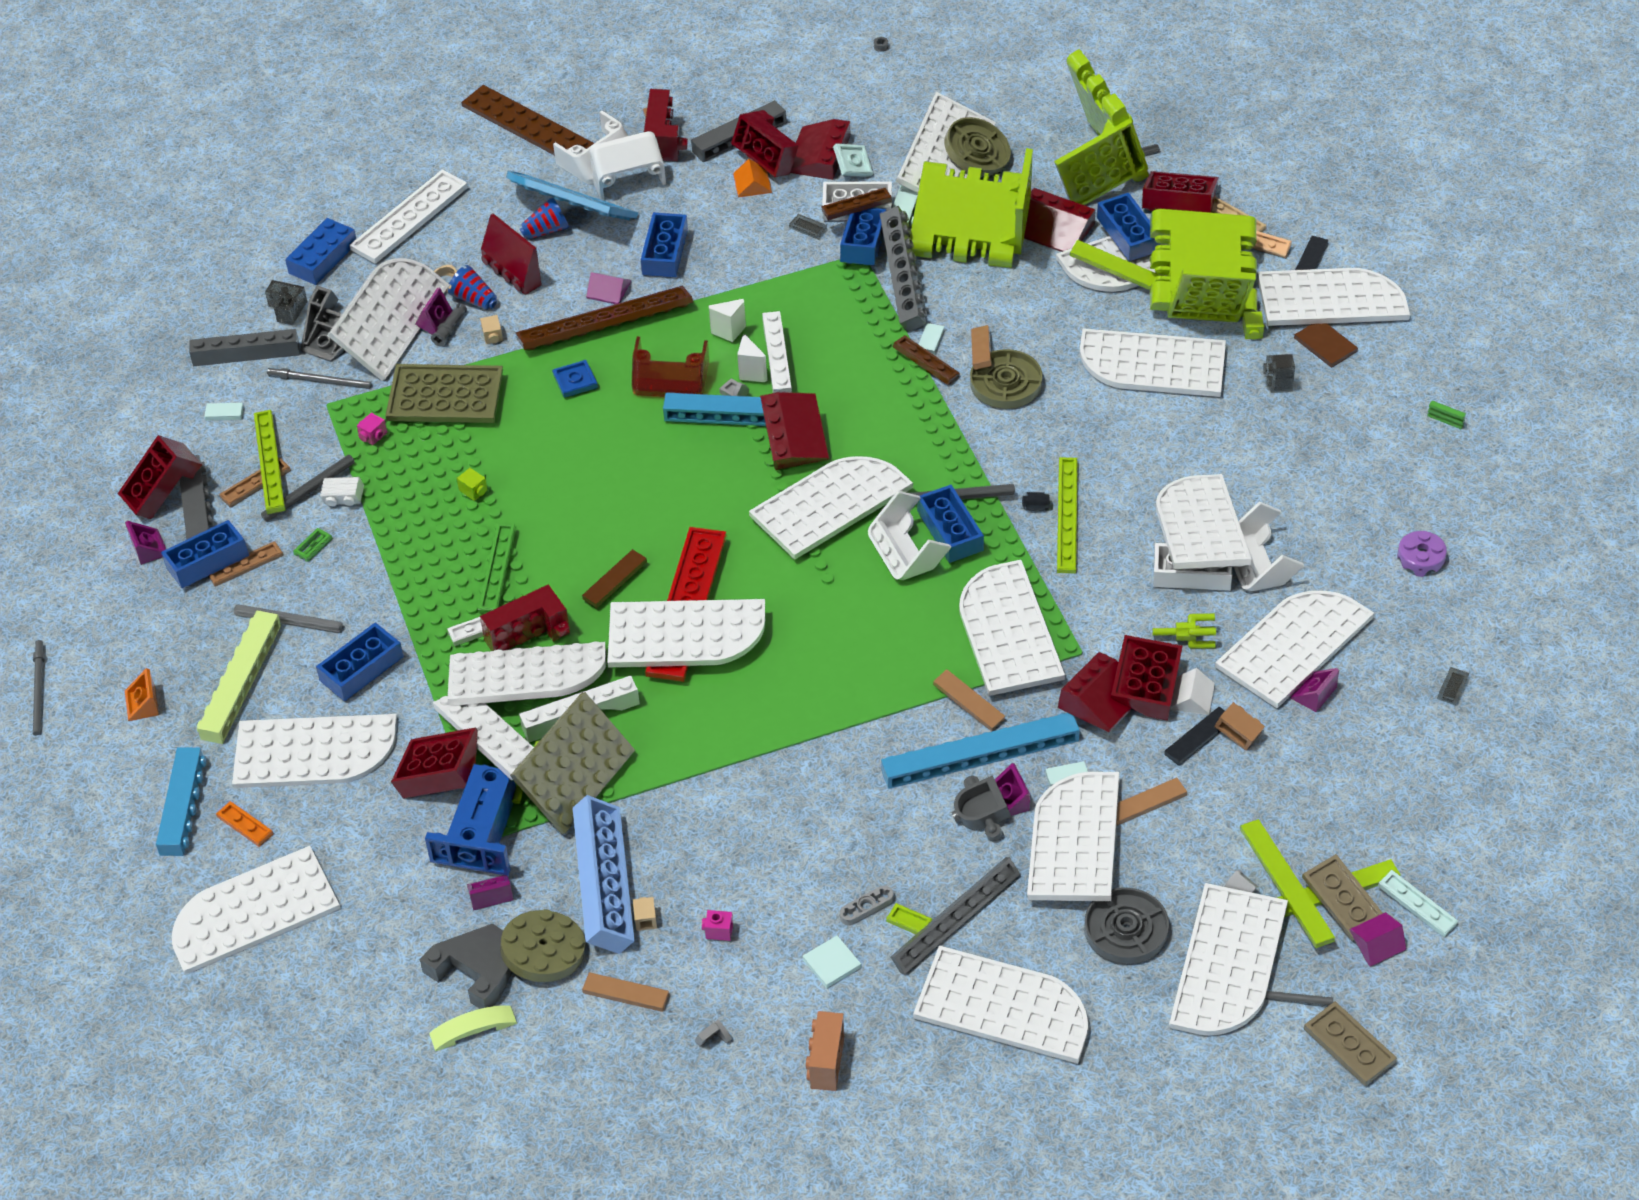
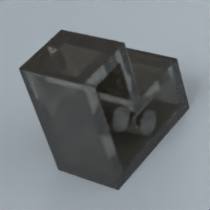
M272 280L265 291L268 307L274 308L277 322L293 325L307 303L304 286Z
M1293 354L1266 355V363H1263V374H1267L1265 383L1266 387L1270 388V393L1293 391L1295 374Z

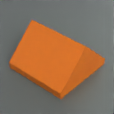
M748 159L733 173L738 198L772 193L767 171L753 160Z
M148 668L125 690L128 721L159 715L155 684Z

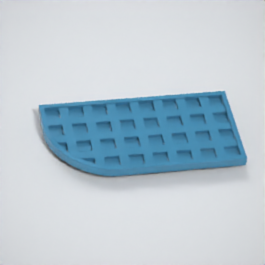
M507 171L506 178L510 179V182L524 187V189L536 191L539 194L551 196L560 201L569 202V204L584 207L583 209L599 212L598 214L630 221V218L636 219L639 213L523 173Z

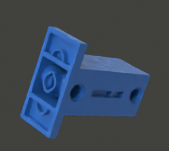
M474 764L448 834L427 832L425 836L430 862L508 876L511 868L506 845L500 844V840L514 804L512 799L516 789L515 781L506 776L499 768Z

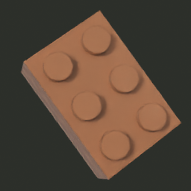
M818 1011L817 1019L812 1021L813 1038L810 1037L809 1039L810 1056L806 1058V1079L810 1081L811 1089L836 1091L845 1037L844 1013Z

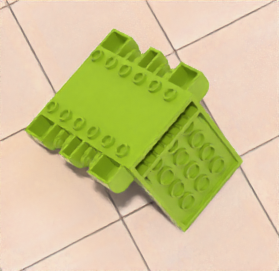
M1078 49L1067 57L1066 62L1087 121L1099 136L1060 157L1054 163L1068 200L1086 205L1130 179H1133L1135 182L1146 179L1149 176L1147 170L1149 168L1131 115L1127 112L1125 105L1115 93L1110 94L1109 88L1100 74L1095 76L1090 61Z
M1026 148L1022 173L1003 171L1002 182H999L998 174H995L994 181H989V173H985L984 179L981 180L982 168L976 167L968 168L967 178H965V170H961L960 176L955 177V169H950V174L947 176L948 164L924 161L910 234L914 244L912 250L915 256L932 258L935 243L937 244L936 252L941 251L942 244L947 245V253H951L952 246H955L953 261L967 262L969 248H971L970 256L976 255V249H982L981 257L983 258L986 257V252L989 250L988 266L1012 268L1014 254L1021 255L1031 199L1033 149Z
M1156 209L1151 213L1150 238H1155V241L1159 244L1168 245H1157L1150 256V269H1155V272L1159 275H1167L1157 276L1155 282L1151 284L1150 310L1167 311V318L1238 322L1240 317H1243L1244 312H1257V290L1253 288L1257 273V259L1253 257L1252 252L1241 251L1251 250L1256 244L1255 217Z

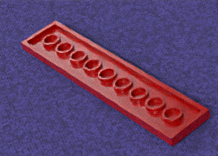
M689 527L667 601L708 600L727 537L726 531ZM650 666L646 668L645 673L646 677L684 682L688 666Z

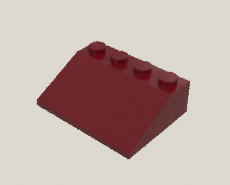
M831 119L802 126L796 141L799 146L790 173L833 180L839 166L833 146L835 144H848L851 136L850 121Z
M1151 171L1143 187L1142 208L1148 211L1169 209L1211 213L1219 177Z
M1033 188L1024 239L1060 252L1072 249L1076 241H1083L1095 225L1096 209Z
M492 213L481 246L482 262L485 265H489L496 274H500L507 283L510 282L514 285L517 291L527 295L542 285L537 248Z
M776 392L760 396L775 470L829 460L816 393Z
M1124 635L1111 698L1147 717L1168 721L1183 646Z
M1098 652L1061 689L1057 708L1110 732L1132 710V708L1111 698L1118 661L1107 654Z
M477 728L411 739L391 780V783L402 798L465 788L473 765L476 764Z

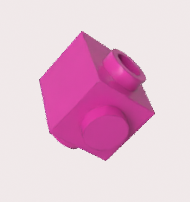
M370 413L357 425L359 438L371 445H374L387 433L385 420L373 413Z
M707 910L706 918L702 919V930L705 931L706 939L731 941L733 929L732 912Z

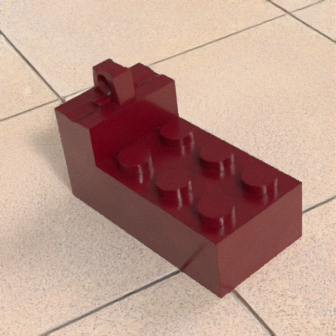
M650 89L644 132L650 131L655 134L663 161L678 162L679 150H687L688 138L679 137V126L672 125L670 120L673 119L674 109H671L673 107V97H670V90Z
M765 110L740 114L731 144L774 177L790 175L799 145L773 126L775 118Z
M158 435L117 494L135 515L152 519L180 478L184 476L193 479L202 463L184 443Z
M549 584L480 616L484 641L491 651L508 650L536 636H540L544 632H547L553 642L570 634L567 609Z

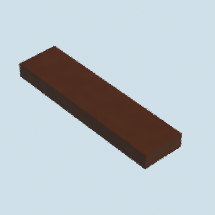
M881 188L821 206L829 221L892 202V196L886 188Z
M905 335L893 344V348L947 385L955 381L960 375L957 370Z
M632 549L582 595V599L598 608L647 563V558Z

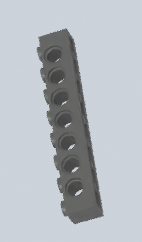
M899 206L880 213L899 322L909 332L926 325L925 317L927 313L923 307L924 298L920 292L922 286L918 280L917 275H919V271L915 265L916 256L912 250L914 244L910 238L911 229L907 223L909 218L906 211H902Z

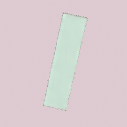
M1393 870L1379 882L1378 887L1443 937L1457 925L1458 920Z

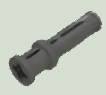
M458 303L447 320L438 326L437 332L431 335V340L435 345L444 346L446 339L453 334V328L467 311L464 304L461 303L460 305Z

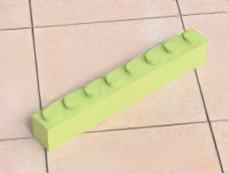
M257 610L254 617L250 619L247 631L243 633L239 646L235 648L232 660L228 662L224 676L220 678L217 690L213 692L210 704L205 708L202 720L197 724V732H199L201 740L219 744L224 743L281 627L278 614Z

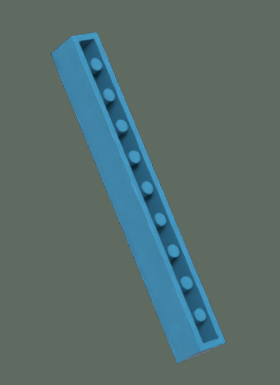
M1061 713L1049 718H1041L1036 721L1021 723L1020 725L1005 727L1000 730L985 732L980 735L965 737L932 747L928 746L916 751H908L896 756H888L881 759V771L888 789L1078 742L1080 729L1073 715Z

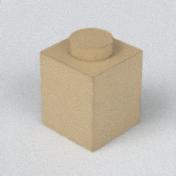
M498 315L480 318L485 344L503 341Z
M641 897L633 899L636 931L657 929L654 898Z

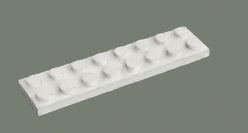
M441 170L352 242L350 250L376 264L468 188L467 182Z
M448 696L433 702L434 709L457 730L476 727L478 730L477 749L506 776L513 780L510 776L511 773L534 748L485 703L448 706Z

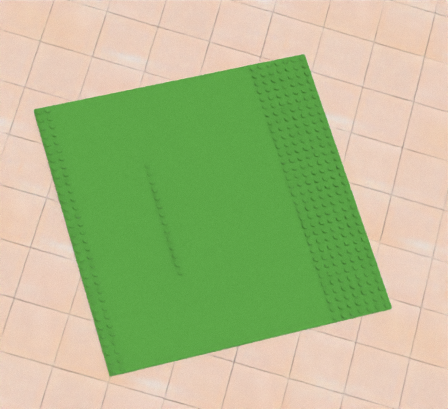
M839 259L693 300V303H689L686 307H675L668 312H657L651 317L643 316L636 321H625L619 326H608L601 331L593 330L586 335L572 336L565 341H554L551 345H540L533 350L519 349L466 364L503 366L494 423L386 421L385 415L391 386L330 402L326 405L344 457L351 455L355 461L349 467L351 476L360 477L364 484L361 503L434 701L448 696L450 655L491 651L485 643L483 636L454 646L447 628L483 615L479 614L478 607L497 523L516 524V532L500 606L549 584L567 609L570 628L569 635L563 636L554 642L547 632H544L540 636H536L508 650L537 646L549 647L553 645H572L574 643L605 642L606 667L600 677L592 684L568 695L485 704L527 741L522 730L520 713L628 676L632 677L638 689L640 704L622 711L615 709L601 710L635 749L632 755L595 797L607 803L622 800L947 698V695L933 685L934 680L946 669L972 690L985 686L960 617L959 604L962 591L969 580L980 571L993 565L1022 560L1060 662L1081 656L1082 650L997 496L961 499L984 535V551L950 563L944 556L933 570L906 580L895 579L868 535L869 526L886 505L797 559L792 558L749 516L751 509L828 463L846 457H872L892 464L913 482V488L906 493L934 491L948 485H952L954 489L991 486L930 373L893 348L894 342L904 335L908 338L910 337L900 324L896 311L870 265L848 264L840 262ZM744 299L746 327L738 337L731 342L712 334L709 305ZM780 311L792 393H816L829 460L779 470L774 468L766 426L664 421L663 414L666 393L722 395L719 388L731 378L748 386V397H760L761 395L773 393L762 313ZM744 335L766 355V382L739 380L737 354L742 336ZM586 360L597 381L598 388L564 398L552 370ZM370 413L384 419L387 433L374 445L363 442L359 438L357 430L359 422ZM469 468L486 478L487 491L475 501L460 492L457 483V477ZM916 504L910 511L914 523L908 534L917 549L920 550L928 539L933 541L935 539L917 512ZM689 527L726 531L727 537L708 600L765 599V629L758 643L748 653L728 663L688 666L684 682L646 677L645 671L647 667H608L611 602L667 601ZM632 549L647 558V563L598 608L582 599V595ZM439 714L445 733L458 731ZM541 739L529 743L534 747L535 742L540 741ZM476 749V765L498 768L481 751ZM524 791L520 804H513L502 837L550 822Z

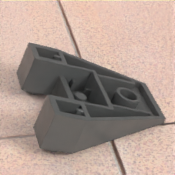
M317 285L309 299L301 351L332 362L346 351L327 336L342 315V313L333 311L339 299L330 289Z
M489 924L434 944L419 959L422 972L439 983L455 966L476 980L468 989L470 1003L479 1009L493 1007L500 1000L512 974V971L505 965L501 956L500 947L503 930L494 924Z

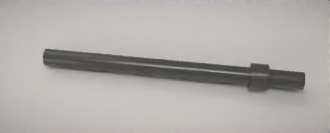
M287 368L267 369V375L279 376L281 379L294 378L370 389L372 383L368 381L295 372Z
M42 640L35 642V652L33 653V662L35 663L34 736L41 734L42 670L45 661Z

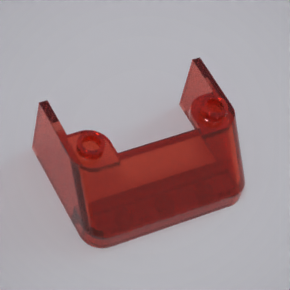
M637 336L632 356V392L639 396L665 397L666 393L703 394L710 362L708 340H704L702 353L689 354L684 363L651 361L650 353L647 350H642L641 338Z

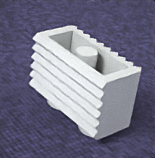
M360 477L324 478L320 496L325 505L328 506L360 504L364 484Z

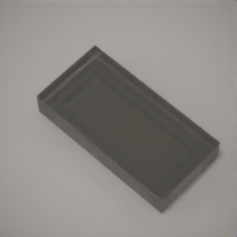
M797 214L789 223L790 229L817 240L827 231L826 224L801 214Z
M1450 667L1437 699L1456 706L1469 678V673Z

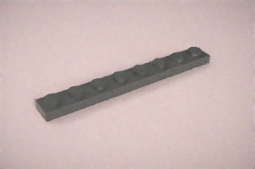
M1005 857L890 956L901 974H906L1020 875L1010 857Z

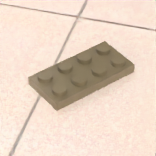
M1337 854L1302 875L1304 881L1352 942L1355 940L1349 929L1383 914Z
M1336 1001L1304 1024V1030L1364 1086L1371 1083L1397 1061V1057Z

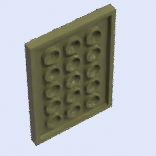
M396 364L385 415L386 421L494 423L503 366Z
M583 692L510 776L561 834H565L574 824L573 807L586 795L595 798L635 749L589 695Z

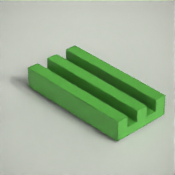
M1435 401L1430 402L1428 417L1462 429L1466 413Z
M317 528L293 550L295 556L298 555L299 558H304L306 562H309L333 539L332 535Z

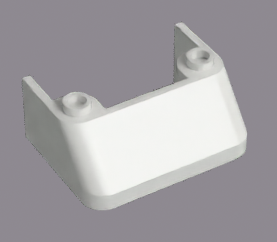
M603 111L599 112L601 130L606 136L589 148L585 149L582 146L574 145L567 150L556 142L553 144L556 164L587 184L594 183L590 149L596 144L628 136L622 124Z
M643 132L596 144L590 149L593 182L601 200H604L603 188L614 184L615 174L647 167L648 172L652 175L658 174L662 184H666L664 163L653 132Z
M899 490L871 523L868 535L895 579L906 580L933 570L950 550L951 546L928 539L920 550L917 549L908 532L914 523L910 511L921 498L918 495Z
M1260 501L1239 520L1251 556V565L1233 566L1242 588L1251 592L1282 586L1304 567L1302 562L1281 555L1271 564L1263 545L1271 537L1269 524L1282 512Z

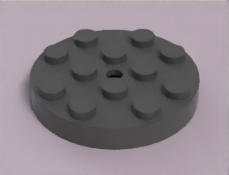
M1128 887L1112 889L1111 901H1092L1087 908L1084 922L1085 937L1090 947L1108 961L1118 964L1145 962L1156 956L1167 941L1169 930L1167 912L1159 900L1143 890Z

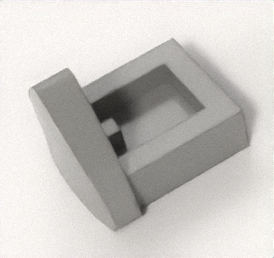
M732 378L719 388L720 394L724 396H747L749 393L747 385L737 382Z
M1240 870L1234 872L1225 885L1227 888L1254 893L1259 887Z
M717 1019L697 1035L695 1042L701 1047L715 1035L719 1036L726 1043L731 1041L732 1038L727 1029Z

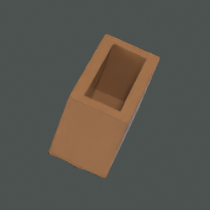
M1234 702L1220 716L1214 726L1246 751L1265 728L1258 719L1253 718L1244 708Z

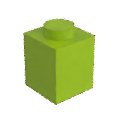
M1262 311L1244 312L1243 330L1245 339H1263L1264 323Z
M471 468L457 477L459 491L474 501L487 491L486 478Z

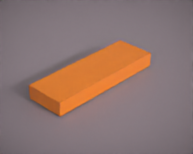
M231 801L216 813L217 818L258 847L273 835V831Z

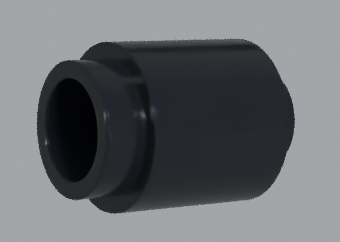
M1026 492V495L1022 496V507H1026L1027 511H1044V509H1049L1050 497L1045 492Z

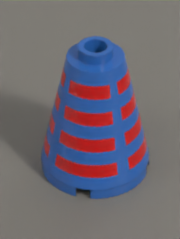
M552 197L521 223L522 228H520V231L524 238L532 239L569 228V225L556 200Z
M465 265V269L461 267L449 283L451 289L448 288V294L486 310L494 308L497 304L496 294L471 266Z

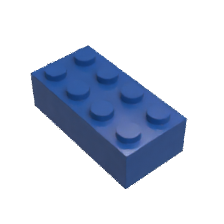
M1129 192L1098 203L1097 219L1129 262L1150 255L1157 245H1161V243L1159 244L1155 241V238H1150V220Z
M870 208L849 215L840 243V262L875 265L884 236L880 213L885 212L886 209Z
M653 212L640 259L642 275L677 277L688 232L687 215Z
M326 218L285 259L288 274L317 285L350 251V244L356 240L355 229Z
M952 485L920 495L921 499L917 502V512L935 541L951 546L945 555L949 563L984 551V535Z
M229 520L161 552L166 569L181 588L189 586L249 556L244 538Z
M375 622L318 664L316 669L319 681L345 702L404 656L401 643Z

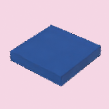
M586 360L552 370L564 398L598 388L597 381Z

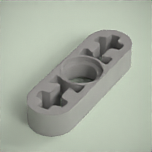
M880 886L846 904L840 909V921L845 925H853L887 907L893 902V890L888 886ZM880 895H888V898L881 897ZM868 902L872 904V907L870 909H863L861 905ZM845 914H853V917H850L848 915L846 916Z

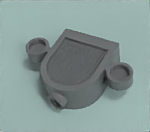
M993 775L981 781L976 776H968L964 780L965 788L957 794L954 800L955 810L951 813L956 823L961 822L963 826L970 830L985 829L987 838L991 841H996L1002 836V829L997 823L1011 817Z

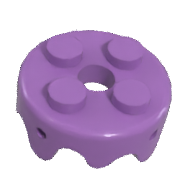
M1414 531L1401 539L1397 558H1400L1404 569H1411L1416 576L1423 577L1429 570L1438 572L1442 565L1445 564L1447 548L1444 541L1436 534L1427 531ZM1423 548L1427 551H1419L1418 549Z

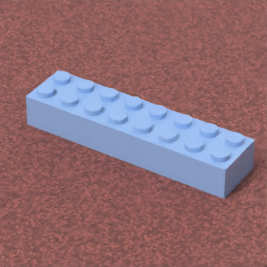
M586 795L573 807L586 943L620 954L634 942L620 807Z

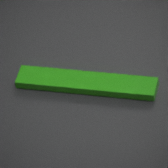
M497 523L478 607L479 614H485L500 606L516 532V524Z

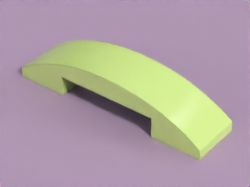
M493 1006L455 1017L441 1024L429 1034L435 1051H439L456 1045V1040L494 1027L498 1031L515 1025L517 1022L511 1006Z

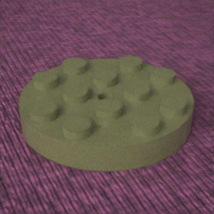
M965 117L952 123L944 138L945 149L950 160L962 170H965L966 173H968L969 167L982 168V176L985 173L993 176L1005 168L1011 156V148L1005 135L993 124L979 118Z
M1011 349L991 351L992 366L974 370L973 366L971 368L970 387L973 394L984 404L995 408L1012 409L1024 406L1033 401L1039 395L1042 388V369L1033 357L1021 351Z
M548 909L529 911L513 918L504 928L501 936V956L505 965L513 973L524 979L535 982L557 981L571 975L582 963L585 938L580 927L568 916Z

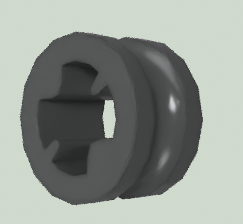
M885 37L875 38L874 49L878 52L886 51L888 49V39Z

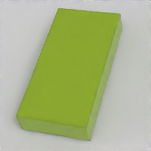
M897 903L886 918V922L913 934H917L933 920Z

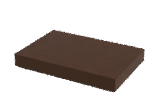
M1327 323L1311 324L1294 334L1295 340L1331 368L1358 352L1357 346Z

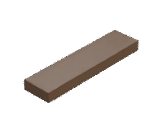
M989 325L971 329L972 365L974 370L992 366Z
M279 457L280 473L282 477L283 475L290 472L291 469ZM261 469L220 493V498L231 508L262 489Z
M273 541L249 552L248 557L208 577L216 587L282 557L283 552L277 543Z
M946 669L934 680V686L990 731H993L1005 720L1004 714Z
M1176 777L1118 802L1116 826L1187 796L1186 789Z
M591 972L588 973L582 988L583 994L663 1012L669 997L668 990Z

